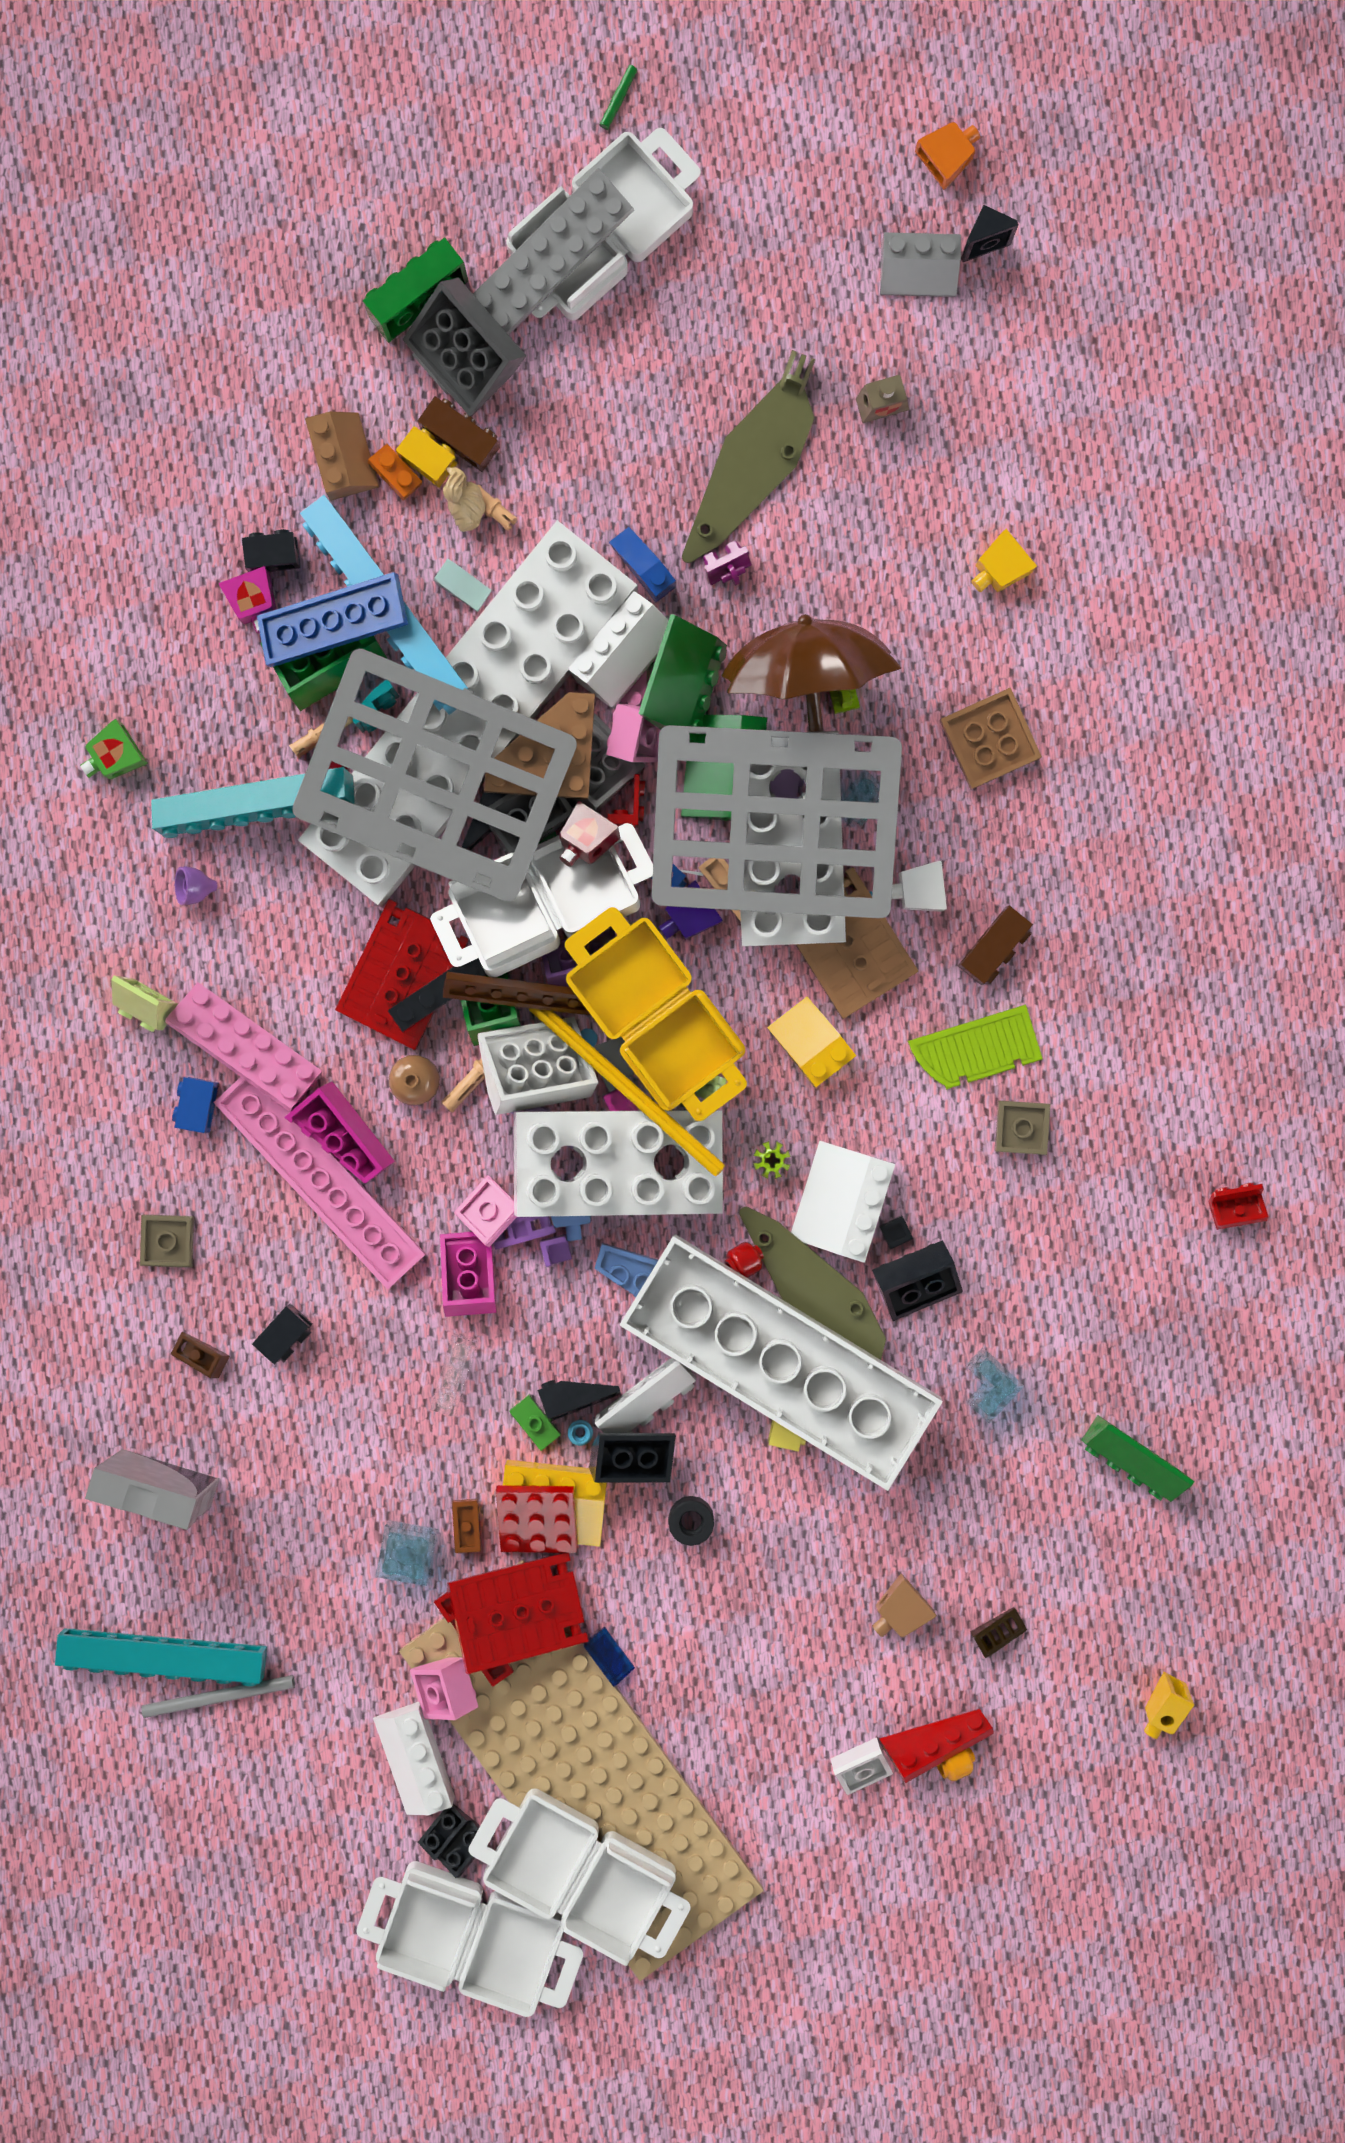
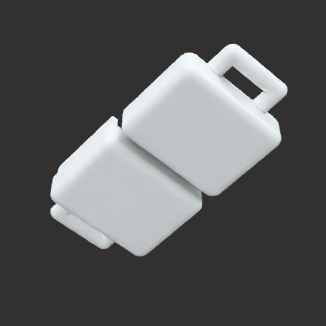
M657 128L642 142L631 132L622 133L574 176L572 180L573 193L599 168L630 203L634 211L532 312L535 317L542 318L556 306L567 319L577 320L627 275L628 262L624 255L627 254L634 262L643 261L691 218L693 214V201L684 190L700 176L701 171L698 165L665 129ZM659 147L682 171L674 179L652 155ZM562 186L508 233L506 244L510 256L571 196Z
M626 823L619 826L621 838L615 843L624 841L637 868L626 872L614 846L609 848L593 864H588L578 858L572 867L565 865L559 858L565 851V848L561 844L560 835L537 846L519 894L513 901H504L454 880L448 883L450 886L448 894L453 904L433 913L431 916V922L450 963L455 967H460L479 958L485 973L489 977L496 978L556 950L560 945V938L556 930L563 928L566 936L569 938L610 907L617 908L623 917L637 912L640 908V899L634 885L653 876V863L633 825ZM514 853L507 854L495 861L509 866ZM477 873L474 881L490 887L491 878ZM460 918L472 945L461 949L449 924L450 921Z
M539 1789L529 1790L520 1807L502 1798H498L493 1802L469 1846L470 1855L488 1864L483 1876L487 1887L543 1918L550 1919L556 1912L562 1914L561 1925L566 1934L624 1966L628 1965L638 1948L655 1958H662L666 1955L690 1911V1903L670 1891L676 1880V1868L671 1862L614 1831L607 1832L601 1842L596 1841L599 1826L595 1820ZM504 1817L510 1820L511 1823L496 1850H493L487 1845ZM663 1905L672 1911L657 1939H654L646 1933Z
M418 1861L408 1864L401 1883L385 1877H378L374 1880L357 1927V1935L360 1938L379 1944L376 1953L378 1969L443 1992L455 1979L459 1981V1991L463 1995L524 2017H530L534 2014L538 2002L556 2008H562L566 2005L583 1958V1951L578 1946L561 1941L564 1932L561 1925L562 1914L556 1912L550 1919L543 1918L496 1891L490 1894L487 1904L480 1903L483 1888L479 1883L463 1877L455 1878L449 1872ZM388 1895L396 1899L386 1927L382 1929L374 1925L384 1897ZM556 1955L566 1960L556 1988L553 1990L544 1985Z

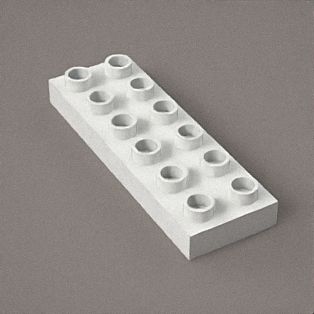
M676 1234L672 1237L620 1323L621 1327L887 1491L943 1402L939 1395Z

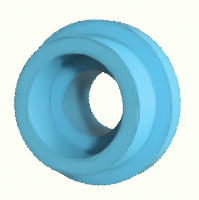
M576 1420L570 1424L568 1438L573 1444L582 1446L591 1441L593 1428L590 1423L585 1420ZM583 1428L585 1435L582 1437L577 1436L576 1429Z

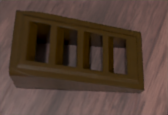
M1013 1607L970 1632L983 1656L987 1658L1026 1632L1027 1628L1017 1610ZM1011 1617L1018 1627L1015 1630L1012 1629L1008 1622V1619ZM1002 1623H1004L1005 1627L1009 1632L1006 1635H1004L999 1626ZM993 1629L997 1631L1000 1637L997 1640H995L994 1636L991 1633ZM983 1636H988L991 1642L989 1645H986L982 1638Z

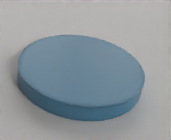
M589 1028L580 1031L581 1036L591 1046H595L598 1040L596 1032Z

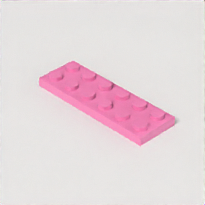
M199 982L195 984L165 1019L166 1024L289 1112L293 1110L322 1073V1070Z

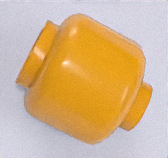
M969 1747L937 1765V1769L944 1779L948 1778L950 1781H957L972 1773L973 1762L976 1761L975 1755Z

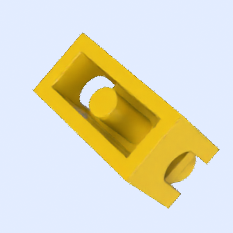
M413 426L397 447L396 453L405 463L440 488L450 475L447 468L456 467L457 465L454 456L455 452L444 443L442 446L434 441L435 437L424 428L419 430Z

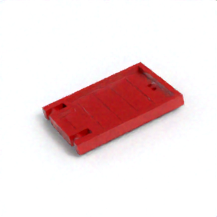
M388 899L335 1011L416 1050L435 1011L402 1032L388 1010L452 968L453 965L450 963L431 919L410 908L402 910L397 907L398 902ZM392 916L399 919L397 926L389 923ZM461 935L460 938L456 937L461 949L466 948L470 939L464 935Z
M559 1553L447 1582L466 1674L589 1642L587 1632H581L580 1623H584L574 1572L568 1571L566 1562L571 1561L569 1553ZM556 1565L558 1574L552 1575L550 1566ZM570 1626L572 1635L566 1637L564 1628Z

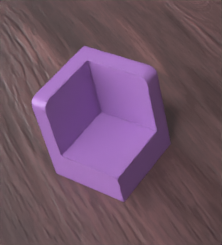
M566 1234L540 1241L546 1267L572 1259Z

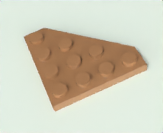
M568 692L537 720L572 735L577 742L576 750L557 797L589 799L595 694ZM520 735L494 759L544 778L555 749ZM485 772V793L537 796L536 792Z

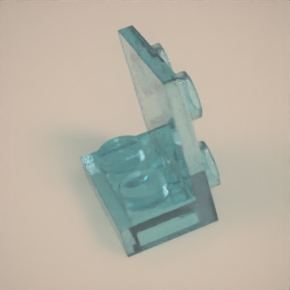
M864 770L841 795V801L879 803L880 782L868 771ZM842 817L852 828L857 824L861 827L868 820Z

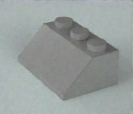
M884 232L881 242L880 295L956 297L961 261V234Z

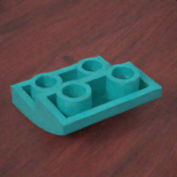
M385 680L365 698L362 705L377 711L382 708L387 710L397 703L395 699L400 696L392 684ZM353 718L354 724L362 733L365 731L370 733L377 729Z

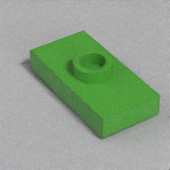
M530 1394L509 1410L540 1451L561 1435L556 1426L548 1421L546 1414Z

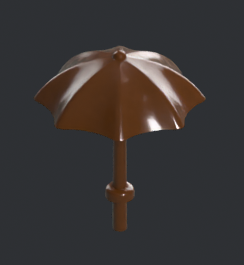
M804 614L798 618V621L786 623L751 640L735 654L721 676L731 682L727 690L729 694H760L778 699H790L806 695L809 732H821L824 730L819 692L859 689L868 681L883 674L901 669V666L890 655L891 651L866 629L844 621L815 619Z

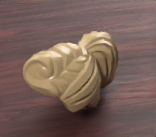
M448 467L447 471L450 477L443 487L444 497L448 500V509L461 532L474 530L479 526L486 509L480 487L475 483L467 482L466 475L459 468Z

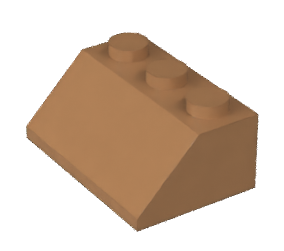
M329 411L305 418L324 489L330 501L379 488L375 470L368 464V459L371 455L359 413Z

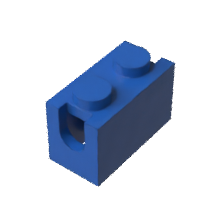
M183 1077V1082L180 1081L177 1088V1096L180 1097L178 1107L174 1108L172 1121L175 1122L174 1128L210 1133L215 1108L213 1102L217 1098L218 1082Z

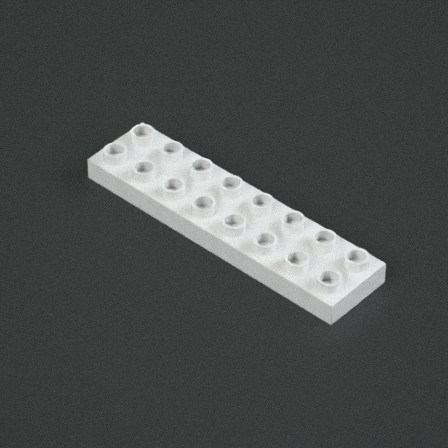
M557 520L446 656V659L468 689L474 692L473 695L535 719L571 675L568 670L630 594L633 591L638 592L637 584ZM416 693L397 719L406 723L409 722L419 693ZM433 704L423 730L476 751L488 721L458 709L449 715L443 708L438 710ZM502 728L491 757L495 758L520 735ZM385 732L365 758L391 768L402 738ZM417 744L406 774L459 795L470 766ZM354 770L352 775L354 778L355 805L374 812L385 782ZM485 773L480 783V786L485 781ZM400 789L389 818L439 838L446 829L453 810ZM324 812L321 818L322 821L337 826L339 817ZM310 824L298 839L299 842L380 907H383L416 866L313 824ZM401 843L397 851L414 857L416 848Z

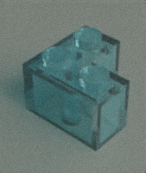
M982 1347L965 1365L983 1382L966 1402L990 1424L1024 1385Z

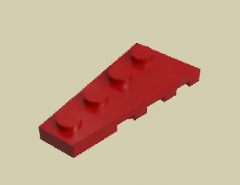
M977 1709L879 1738V1741L904 1782L907 1783L993 1735L994 1731L982 1711Z

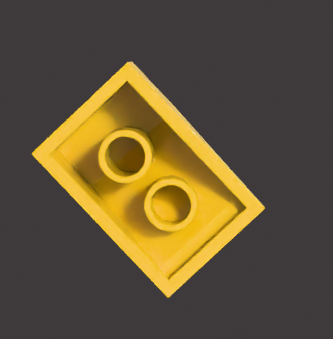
M808 996L767 1027L815 1088L856 1057V1054Z

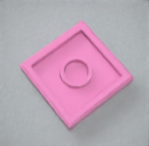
M489 1175L454 1212L488 1247L495 1242L516 1218L514 1215V1199Z

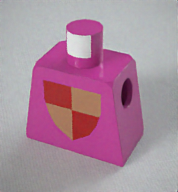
M265 566L219 583L238 619L243 624L252 622L257 634H260L257 616L277 609L271 576Z

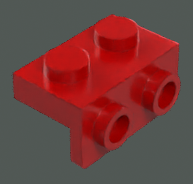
M1246 1183L1239 1188L1229 1189L1228 1187L1216 1189L1208 1201L1216 1229L1267 1221L1269 1216L1262 1197L1263 1184L1254 1185V1183Z

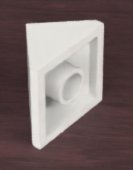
M877 1737L831 1758L834 1774L847 1795L893 1774Z

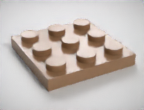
M1011 687L939 720L970 790L1042 758Z

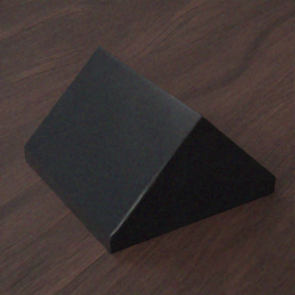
M983 205L967 239L961 256L962 262L1010 246L1019 225L1017 220Z

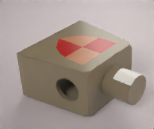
M900 375L864 385L856 397L862 424L909 410L907 396Z

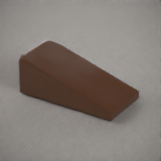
M181 1332L171 1352L172 1356L210 1379L220 1377L230 1357L228 1354L185 1332ZM187 1342L183 1351H181L183 1343Z

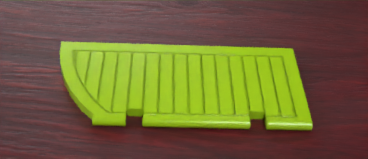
M1026 1004L908 1041L910 1049L920 1066L932 1078L943 1084L946 1090L961 1085L959 1081L961 1076L966 1075L967 1082L969 1083L1014 1069L1013 1060L1019 1058L1022 1066L1043 1060Z

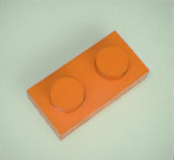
M385 444L368 459V464L403 501L422 485V480L388 444Z

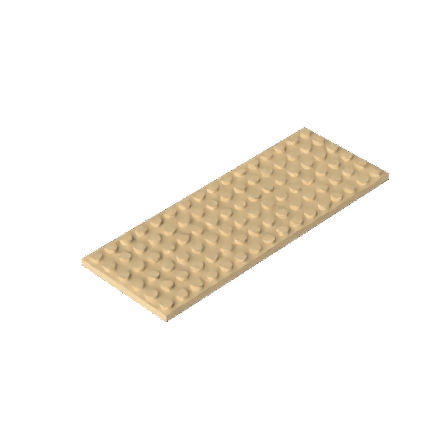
M524 1559L518 1562L517 1564L524 1563ZM444 1617L399 1651L411 1669L445 1658H463L457 1631L451 1622L448 1623ZM570 1626L565 1627V1636L572 1635ZM585 1643L512 1662L510 1664L514 1673L494 1687L491 1686L482 1671L469 1674L472 1686L476 1692L478 1708L456 1720L449 1721L510 1803L520 1807L529 1790L539 1789L595 1820L599 1826L596 1841L601 1842L607 1832L614 1831L675 1866L676 1880L670 1891L690 1903V1911L664 1957L655 1958L645 1951L637 1949L628 1965L639 1981L650 1975L764 1891L761 1883ZM662 1905L646 1934L657 1939L672 1910Z

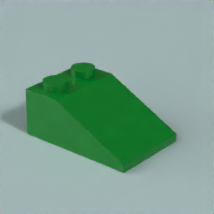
M508 972L496 978L509 979ZM461 1000L467 1031L474 1046L479 1045L478 1033L522 1026L516 1006Z

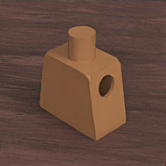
M901 1573L876 1604V1608L882 1617L872 1627L880 1637H884L891 1629H894L902 1638L931 1621L937 1615L934 1609Z

